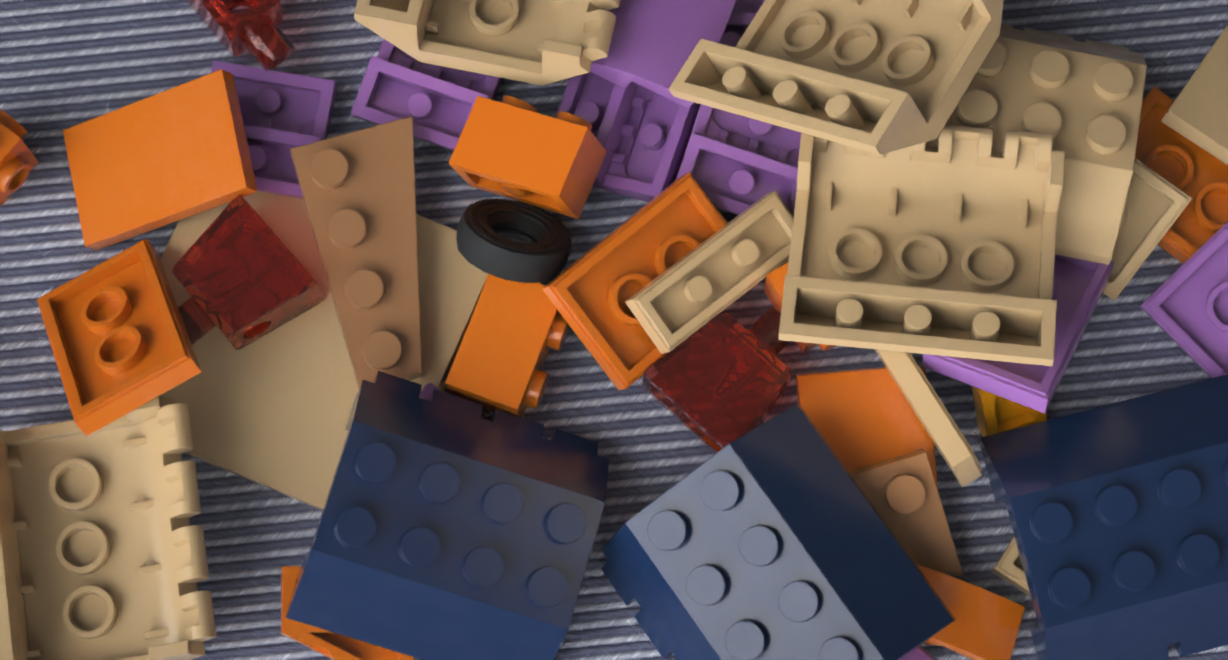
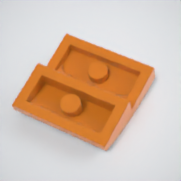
M918 364V366L920 367V369L926 377L925 368L921 367V364ZM886 367L796 374L798 404L803 408L848 472L924 449L927 453L938 489L934 442Z

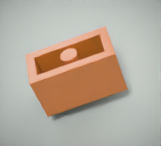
M477 96L448 164L470 187L579 219L607 151L591 132L592 125L579 116L560 111L557 112L554 118L537 113L535 107L515 97L503 96L501 102Z
M488 274L446 379L445 385L448 394L482 404V409L492 413L495 409L522 418L527 406L533 409L538 408L550 375L547 372L541 371L550 348L560 351L570 328L543 292L542 288L546 285L504 280Z

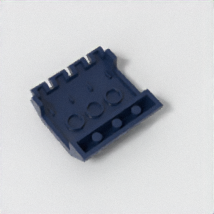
M381 371L377 372L374 383L363 380L356 394L345 428L348 433L310 551L305 554L285 618L420 660H554L569 628L606 502L609 459L597 456L599 442L559 429H555L551 440L542 438L544 424L498 409L494 410L489 421L481 418L482 404L433 389L429 401L419 398L421 384Z
M1228 374L978 438L995 501L1005 499L1039 625L1030 627L1038 660H1169L1168 645L1175 644L1180 657L1228 645Z
M800 404L792 406L726 445L625 522L601 549L608 559L601 570L626 606L635 601L641 606L642 609L634 617L663 659L674 654L677 660H900L956 620Z

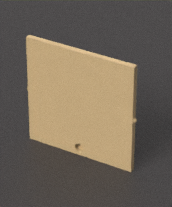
M258 191L179 220L160 261L181 317L188 313L204 333L191 343L202 372L160 396L174 398L175 403L188 404L193 449L185 452L186 454L323 511L348 433L345 428L359 389L304 199ZM249 214H252L324 298L317 304L272 329L280 319V306L268 291L257 287L242 305L246 319L257 338L253 337L254 339H250V336H253L250 331L248 332L249 337H246V335L241 336L239 346H234L191 297L187 287L198 285V278L204 279L202 274H200V277H197V273L199 274L198 270L216 284L229 290L250 279L247 266L234 253L220 252L214 257L211 256ZM416 214L422 377L409 381L421 384V389L431 382L439 390L445 392L444 379L464 337L488 273L470 264L458 251L456 241L457 230ZM243 235L240 242L236 244V247L250 265L252 278L258 279L257 284L269 288L287 306L300 301L298 288L291 275L288 273L285 277L281 276L280 269H274L272 267V260L265 257L269 250L257 240ZM206 279L205 283L207 285L204 286L203 284L200 287L207 291L209 294H211L212 290H210L209 288H215L216 285L212 283L211 286H209L208 283H210V281ZM218 287V289H217L218 292H220V291L223 290V289H221V288H219V287ZM224 290V291H223L224 293H222V294H221V292H220L219 294L214 293L213 296H214V297H222V296L228 294L229 292H227V291ZM240 305L232 314L233 320L236 319V314L240 317L243 316L242 312L237 313L238 309L241 310ZM244 318L241 320L242 324H239L237 321L235 322L240 334L243 333V327L245 330L249 329L247 324L243 326V323H246Z

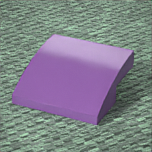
M621 0L619 8L609 10L616 16V22L608 57L592 61L590 72L622 88H626L631 82L637 83L689 108L694 102L674 97L668 89L700 39L716 43L720 42L737 0Z
M383 39L377 57L371 56L350 114L353 117L377 125L413 116L414 138L454 151L477 96L494 100L503 78L422 63Z
M213 60L211 73L223 69L234 76L257 190L303 199L290 149L327 139L338 88L336 81Z
M589 72L568 79L557 112L571 113L589 122L592 125L591 132L607 151L593 184L594 187L649 202L675 181L700 104L694 102L689 108H686L637 83L631 82L626 88H622Z
M700 104L676 180L690 172L715 207L738 215L765 194L776 190L794 217L801 132Z

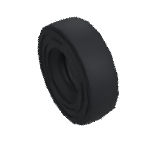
M483 199L470 204L460 218L456 235L458 251L470 264L493 276L522 283L547 282L556 278L568 262L572 247L570 231L558 218L543 209L523 202L506 199Z

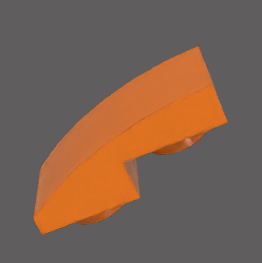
M917 565L956 619L923 644L944 646L972 660H1010L1025 607L966 581Z

